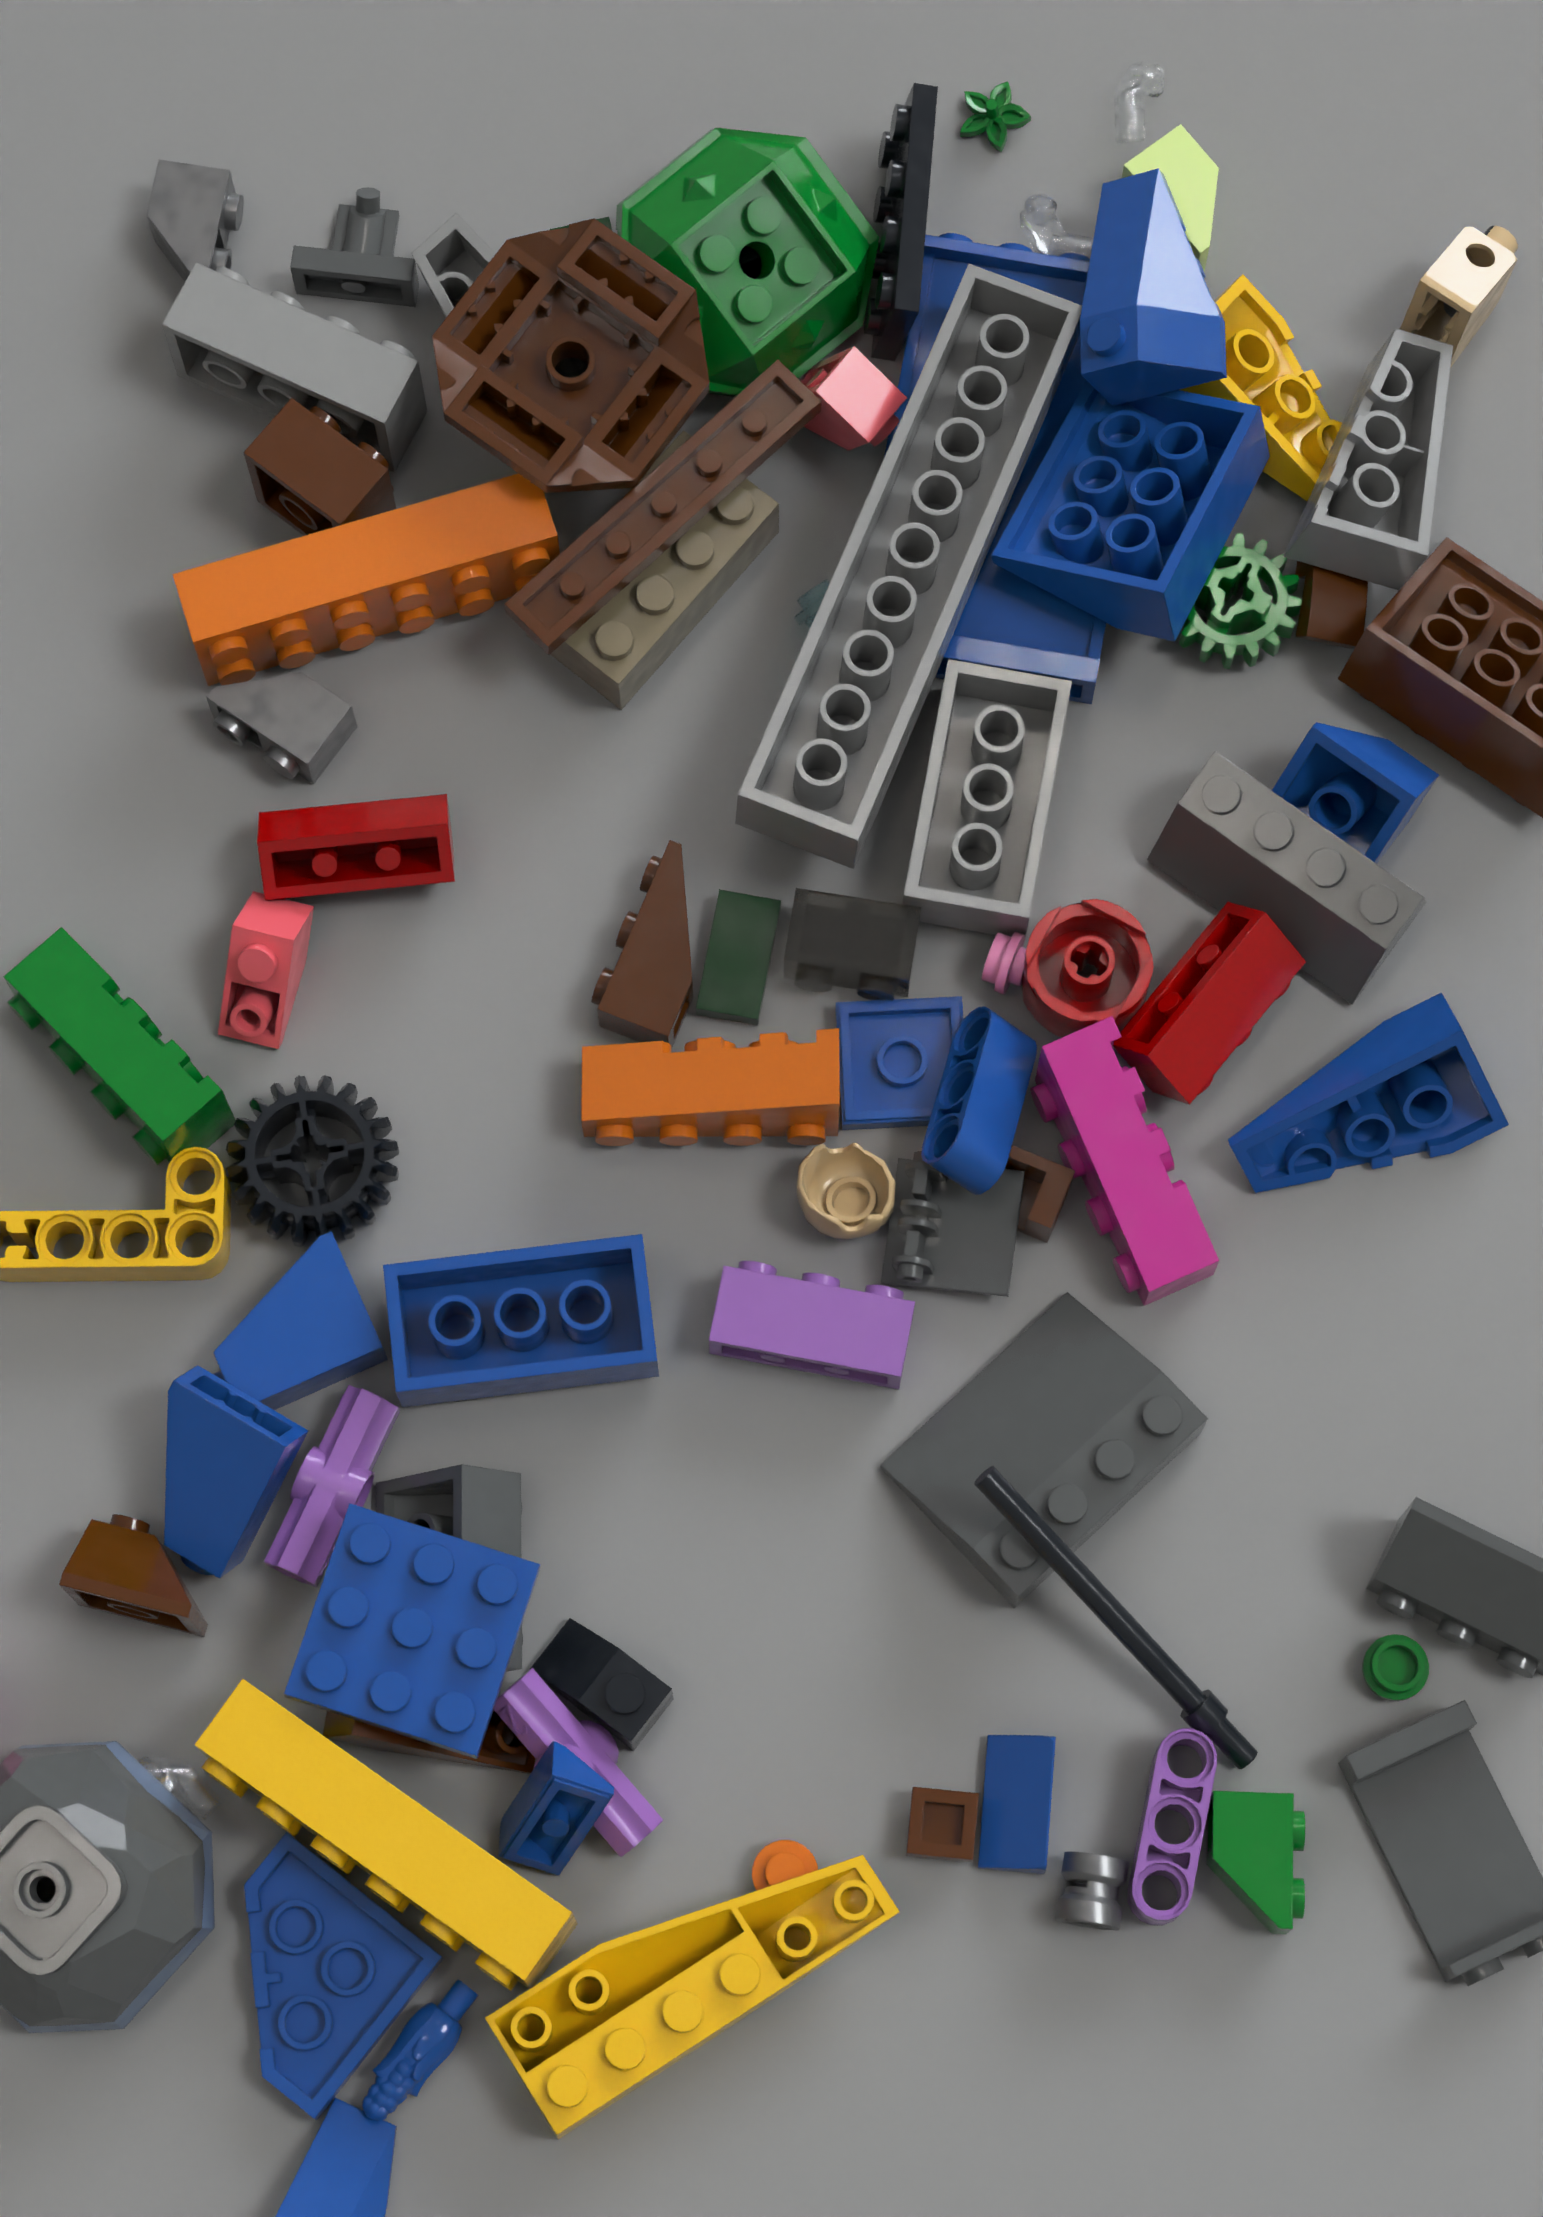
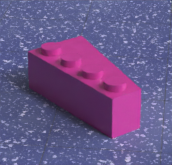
M1112 1015L1042 1046L1035 1077L1037 1085L1031 1087L1030 1091L1043 1121L1047 1123L1054 1120L1064 1142L1058 1144V1151L1064 1166L1075 1170L1073 1179L1081 1176L1091 1199L1085 1201V1206L1095 1230L1100 1236L1109 1233L1119 1256L1114 1257L1112 1260L1123 1288L1127 1293L1136 1290L1145 1306L1213 1276L1219 1259L1186 1183L1182 1180L1171 1183L1167 1173L1175 1168L1170 1146L1162 1128H1158L1155 1123L1146 1125L1142 1117L1147 1112L1142 1094L1145 1089L1135 1067L1128 1068L1124 1066L1121 1068L1113 1050L1114 1040L1122 1036Z

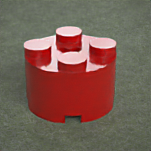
M1099 899L1081 900V903L1071 904L1062 908L1060 906L1048 912L1037 923L1030 935L1026 948L1022 992L1025 1006L1045 1029L1062 1038L1113 1015L1119 1032L1123 1030L1145 1002L1154 967L1151 949L1140 922L1127 910L1114 903ZM1087 964L1097 968L1096 975L1091 974L1088 978L1078 975L1077 971L1085 969Z

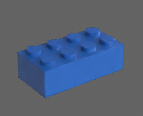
M642 1234L383 1265L395 1388L402 1407L659 1377Z

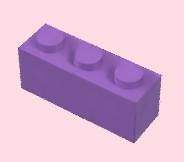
M740 1261L738 1268L723 1266L709 1336V1354L893 1389L900 1388L915 1301L903 1299L904 1293L901 1290L883 1285H867L865 1292L841 1288L839 1279L820 1273H803L801 1280L777 1276V1269L775 1267L756 1261Z

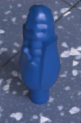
M457 1979L438 2005L430 2002L421 2007L405 2024L387 2055L372 2070L376 2074L375 2083L370 2086L368 2094L362 2101L364 2113L368 2118L382 2121L387 2118L388 2114L397 2109V2106L407 2098V2095L410 2094L417 2097L427 2078L454 2050L462 2032V2026L459 2021L479 1996L462 1981Z

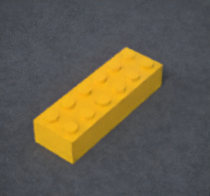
M244 1679L240 1681L195 1743V1746L208 1758L201 1768L210 1774L209 1776L239 1798H242L248 1789L255 1792L261 1797L255 1807L262 1811L263 1815L294 1837L302 1827L311 1832L316 1837L310 1846L320 1856L347 1875L357 1865L370 1875L364 1885L371 1889L372 1893L402 1914L409 1904L413 1905L425 1914L419 1923L424 1927V1930L456 1953L463 1943L476 1950L480 1955L474 1963L481 1971L509 1991L513 1990L518 1981L529 1989L535 1986L578 1925L570 1910Z

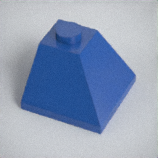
M1316 722L1310 728L1272 791L1378 864L1408 824L1439 774L1388 739Z

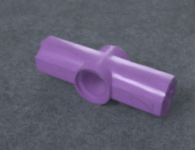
M348 1385L333 1418L329 1422L319 1447H312L297 1473L290 1494V1499L293 1502L264 1560L267 1566L301 1583L317 1588L332 1556L349 1503L363 1507L367 1500L375 1477V1472H372L400 1413L398 1406L363 1388Z
M533 1668L497 1698L494 1711L535 1757L534 1768L551 1742L555 1741L567 1747L614 1787L613 1797L593 1826L620 1857L633 1849L663 1821L661 1816L617 1767L616 1763L618 1762L619 1752L616 1741L610 1732L602 1725L593 1721H578Z

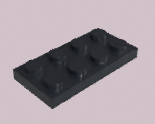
M914 83L905 104L895 105L890 132H883L880 143L878 167L887 169L885 187L879 186L873 213L874 223L883 224L872 279H878L876 297L869 298L864 317V334L873 335L871 358L895 361L919 313L938 86Z

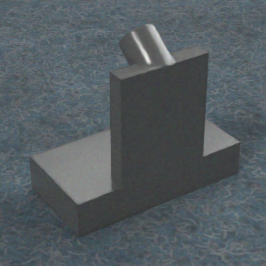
M369 187L358 189L356 192V206L339 204L332 249L293 246L290 269L296 294L416 307L419 290L416 263L412 258L394 257L400 215L398 210L380 209L379 190Z

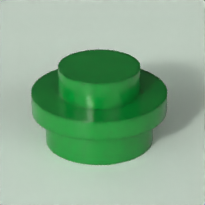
M1392 1634L1379 1638L1368 1648L1363 1658L1362 1672L1366 1684L1377 1696L1389 1701H1403L1415 1696L1424 1687L1429 1675V1662L1425 1651L1416 1641L1404 1635Z

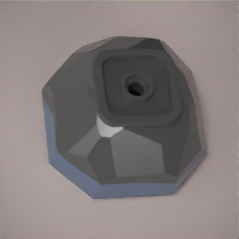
M117 1741L21 1746L14 1750L0 1764V2005L28 2033L125 2029L215 1928L212 1831ZM44 1876L52 1879L56 1887L55 1895L49 1902L42 1901L36 1890L39 1880Z

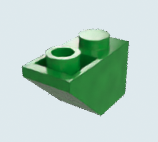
M1213 1791L1207 1814L1206 1865L1272 1934L1286 1935L1293 1929V1918L1303 1919L1304 1879L1293 1878V1851H1303L1305 1845L1304 1811H1294V1793Z

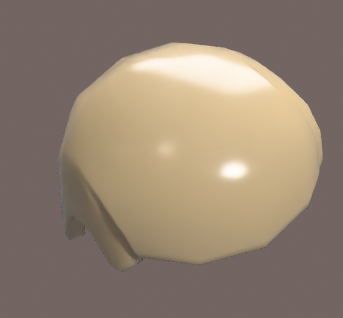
M858 1143L833 1149L826 1147L825 1144H819L799 1164L797 1199L807 1222L821 1234L838 1239L860 1238L873 1234L886 1224L894 1209L896 1182L885 1161L871 1152L863 1150L862 1146Z

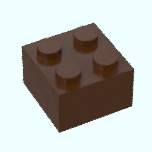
M291 398L243 452L257 501L303 536L396 509L393 494L394 488L391 485L387 460L371 445L360 442L356 446L341 435V428L338 423L321 408L312 406L308 410Z

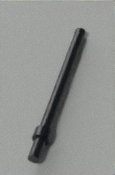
M994 1466L985 1470L976 1479L974 1485L1183 1709L1180 1715L1181 1718L1191 1728L1207 1735L1238 1769H1243L1249 1765L1257 1756L1258 1751L1226 1718L1228 1709L1209 1689L1204 1691L1199 1689Z

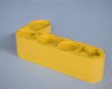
M191 1147L177 1153L168 1164L165 1209L0 1211V1247L4 1242L5 1236H11L17 1246L7 1247L5 1257L0 1258V1281H183L213 1278L222 1272L228 1263L230 1255L232 1190L223 1164L217 1155L207 1148ZM205 1170L215 1174L213 1185L203 1194L193 1195L183 1191L185 1180L195 1171ZM203 1232L214 1237L212 1247L203 1256L191 1258L182 1254L183 1243L192 1234ZM74 1233L84 1237L83 1247L74 1257L60 1259L54 1256L55 1244L63 1236ZM141 1233L149 1237L148 1246L141 1255L134 1258H123L118 1255L117 1251L120 1242L129 1234ZM29 1248H36L39 1255L38 1259L34 1257Z

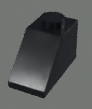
M569 1618L531 1667L549 1687L593 1721L602 1725L611 1735L632 1751L636 1749L674 1699L672 1688L620 1648Z

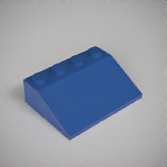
M1086 380L991 554L993 563L1117 629L1175 642L1270 457L1260 406L1181 390L1112 406Z

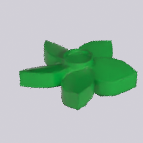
M1008 81L995 86L990 92V99L978 92L964 91L967 107L974 115L964 122L960 131V137H974L986 131L989 143L995 149L1002 152L1007 141V129H1018L1031 121L1030 114L1024 108L1011 103L1012 95Z

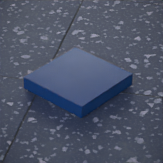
M962 996L836 1002V1028H839L842 1130L928 1126L952 1039L958 1026L964 1019Z

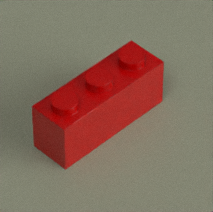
M447 794L259 812L257 846L265 900L455 882L454 848Z
M1227 902L1120 1032L1122 1037L1114 1040L1113 1047L1131 1068H1136L1139 1077L1152 1092L1190 1105L1197 1095L1209 1087L1214 1074L1236 1047L1248 1039L1252 1028L1271 1004L1287 991L1291 980L1306 961L1266 912Z

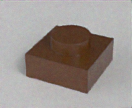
M913 1787L906 1856L972 1863L979 1793Z

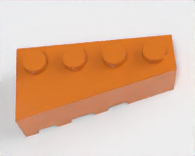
M839 1028L816 1030V1042L798 1044L788 1040L786 1032L759 1034L758 1041L749 1044V1047L736 1048L734 1043L725 1041L722 1037L697 1038V1040L685 1044L684 1052H672L671 1044L664 1041L582 1046L581 1122L584 1137H595V1142L600 1145L624 1146L632 1144L634 1137H659V1142L665 1145L687 1146L697 1143L698 1137H723V1142L726 1144L748 1146L761 1143L762 1137L787 1136V1141L791 1144L808 1146L824 1143L826 1136H838L840 1109Z

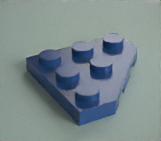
M286 1832L244 1884L252 1950L250 1954L255 2008H257L261 2046V2049H259L261 2072L264 2079L317 2120L444 1958Z

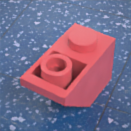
M252 892L232 925L218 1035L275 1049L280 1048L307 960L314 906L287 899L265 900L263 893Z

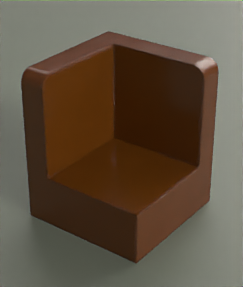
M1012 1145L1005 1169L1025 1171L1017 1231L1048 1243L1072 1186L1075 1170Z

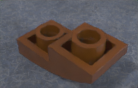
M1297 561L1295 575H1298L1300 579H1305L1296 637L1355 649L1364 633L1368 581Z

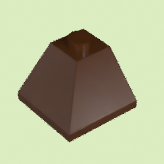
M118 1514L112 1515L110 1524L91 1519L62 1573L59 1585L80 1606L205 1637L208 1624L164 1546L155 1535L148 1534L150 1524Z

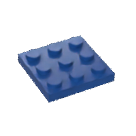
M349 1503L284 1692L285 1698L477 1759L540 1571V1564Z

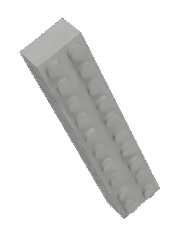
M968 264L738 792L735 824L849 868H855L1076 346L1080 331L1082 305Z

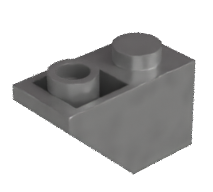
M158 159L147 210V218L154 241L184 281L188 278L196 262L213 270H216L217 267L231 269L232 251L226 249L230 230L238 231L241 226L244 199L243 195L236 194L230 170Z
M302 672L216 686L206 696L212 716L215 719L212 724L224 737L240 746L246 740L265 752L263 759L275 771L289 779H293L298 774L313 785L357 728L352 705Z

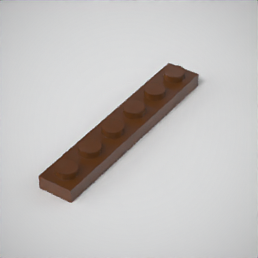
M776 360L504 603L506 613L550 655L821 412V400L779 360Z

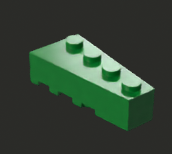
M62 927L3 976L14 994L7 1001L10 1008L29 1029L34 1030L41 1024L54 1037L55 1041L48 1046L51 1052L72 1075L83 1069L93 1079L97 1086L90 1091L92 1096L114 1120H117L124 1113L139 1129L132 1136L133 1140L157 1166L164 1159L170 1162L183 1149L191 1147L208 1149L234 1126L236 1120L222 1089L208 1075L203 1078L197 1068L191 1063L187 1053L173 1039L166 1044L163 1043L160 1039L162 1033L149 1015L130 997H127L125 1000L118 994L120 988L112 977Z

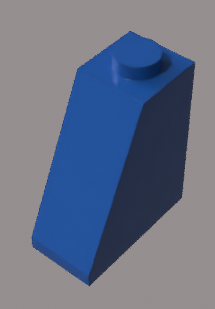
M332 1231L318 1237L215 1349L213 1353L221 1370L213 1374L269 1408L276 1410L388 1360Z
M198 1365L173 1380L168 1390L164 1546L181 1555L182 1562L193 1571L204 1575H214L219 1579L244 1560L308 1430Z

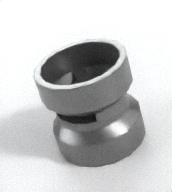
M1064 1852L1061 1873L1067 1880L1065 1893L1057 1899L1054 1920L1087 1928L1120 1930L1123 1909L1117 1902L1119 1888L1127 1883L1130 1862L1093 1853Z

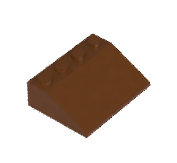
M1446 537L1368 625L1341 671L1338 680L1358 692L1364 699L1371 701L1408 726L1414 733L1424 737L1461 762L1467 769L1474 771L1511 796L1517 803L1527 807L1543 818V601Z

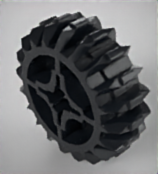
M298 1075L294 1082L297 1093L286 1096L283 1087L279 1083H274L270 1089L275 1102L267 1106L261 1099L252 1098L249 1105L257 1120L254 1122L247 1118H236L234 1123L236 1131L247 1140L229 1141L226 1146L228 1155L236 1160H240L225 1169L226 1176L230 1182L242 1183L232 1193L233 1198L239 1206L252 1204L247 1213V1218L252 1225L256 1226L270 1218L267 1232L269 1237L274 1240H278L283 1236L289 1226L292 1227V1242L297 1247L304 1246L307 1241L308 1231L315 1230L318 1239L319 1236L328 1233L329 1229L339 1226L342 1235L346 1239H352L355 1236V1231L350 1220L357 1215L364 1223L371 1225L376 1221V1216L367 1203L373 1201L378 1204L387 1205L391 1200L390 1192L377 1182H393L398 1180V1168L389 1162H385L399 1155L397 1142L395 1140L383 1139L392 1131L391 1122L388 1117L372 1119L378 1109L377 1103L372 1097L365 1098L355 1104L358 1091L356 1086L351 1083L343 1086L336 1096L334 1095L332 1078L326 1075L322 1076L319 1080L317 1091H310L305 1076ZM316 1117L331 1118L344 1123L360 1137L362 1142L347 1144L345 1138L330 1139L323 1136L318 1128ZM295 1121L296 1129L292 1141L284 1147L271 1150V1156L264 1157L265 1151L274 1136L281 1129ZM309 1136H311L315 1149L319 1151L322 1160L326 1161L319 1160L321 1168L315 1171L317 1186H314L310 1173L306 1171L303 1162H306L304 1155L310 1152ZM363 1165L358 1178L350 1189L339 1198L330 1202V1187L333 1181L341 1175L354 1172V1166ZM278 1178L280 1184L296 1183L302 1186L307 1194L309 1206H298L281 1200L268 1190L263 1180Z

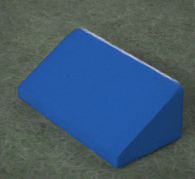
M1043 1735L987 1736L978 1857L979 1869L1036 1874L1045 1873L1048 1856L1056 1737Z
M552 1741L501 1819L498 1856L560 1875L613 1797L614 1787L567 1747Z

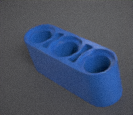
M985 1006L971 1011L962 1020L954 1034L921 1151L923 1161L974 1195L988 1191L998 1181L1006 1167L1037 1055L1035 1040Z

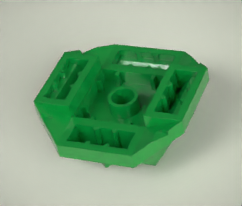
M714 128L617 205V234L696 289L709 376L708 393L736 397L776 360H779L799 379L863 326L879 236L806 137ZM744 246L754 249L761 259V271L756 279L748 277L740 267L739 256Z

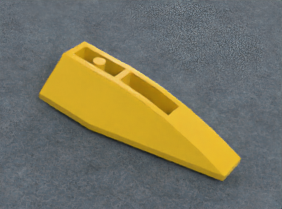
M864 1855L601 1943L485 2017V2020L557 2139H560L805 1978L899 1914L900 1911Z

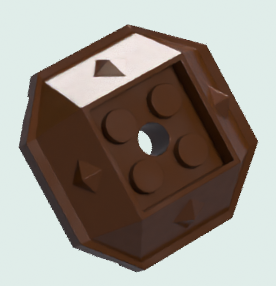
M595 218L569 224L568 228L540 231L507 239L432 335L444 420L545 493L634 488L709 392V376L696 289ZM567 358L580 359L588 366L583 374L572 378L564 377L555 370L556 365Z

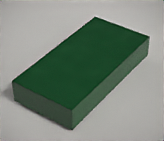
M719 889L696 1005V1015L752 1025L759 1024L781 911V900Z

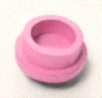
M1015 931L1011 937L998 932L995 936L982 973L983 981L995 984L994 991L1005 994L1010 984L1022 985L1026 948H1023L1025 934Z

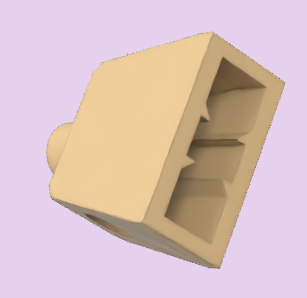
M1490 226L1484 234L1474 227H1464L1420 279L1400 329L1453 345L1452 367L1492 313L1503 294L1517 262L1514 253L1517 251L1518 244L1515 237L1508 230L1500 226ZM1444 302L1457 310L1453 317H1450L1445 312Z

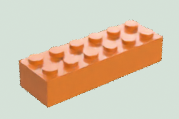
M518 473L172 575L207 685L211 686L217 683L228 685L249 681L256 675V672L280 665L281 668L291 669L306 665L315 658L316 654L340 648L343 651L358 650L373 643L375 637L399 630L405 634L416 633L429 628L434 624L435 619L459 613L461 616H473L483 613L493 607L494 602L515 595L560 554L557 531L544 491Z

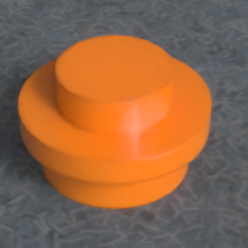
M792 1840L775 1841L765 1846L756 1856L752 1867L753 1884L757 1891L818 1870V1865L813 1854L804 1845Z

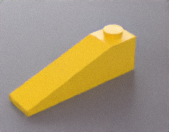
M1242 274L1214 300L1225 321L1227 378L1179 390L1260 406L1270 454L1263 472L1308 502L1342 422L1329 418L1315 393L1322 385L1313 369L1303 371L1288 345V342L1294 336L1284 318Z

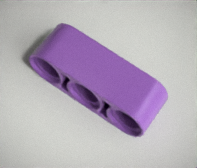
M1181 1728L1171 1732L1160 1743L1152 1760L1127 1889V1902L1132 1913L1140 1921L1149 1925L1163 1926L1173 1922L1188 1907L1193 1893L1217 1767V1752L1213 1742L1204 1733L1193 1728ZM1178 1745L1193 1748L1199 1754L1202 1761L1200 1774L1193 1778H1181L1175 1775L1167 1763L1168 1751ZM1165 1810H1174L1181 1813L1189 1825L1187 1840L1180 1844L1164 1842L1155 1830L1156 1815ZM1163 1876L1174 1884L1177 1891V1900L1173 1908L1166 1911L1156 1910L1144 1901L1142 1884L1146 1878Z

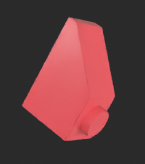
M855 346L818 362L800 380L821 400V412L804 427L848 451L869 442L874 447L880 444L899 423V419L894 413L907 399Z

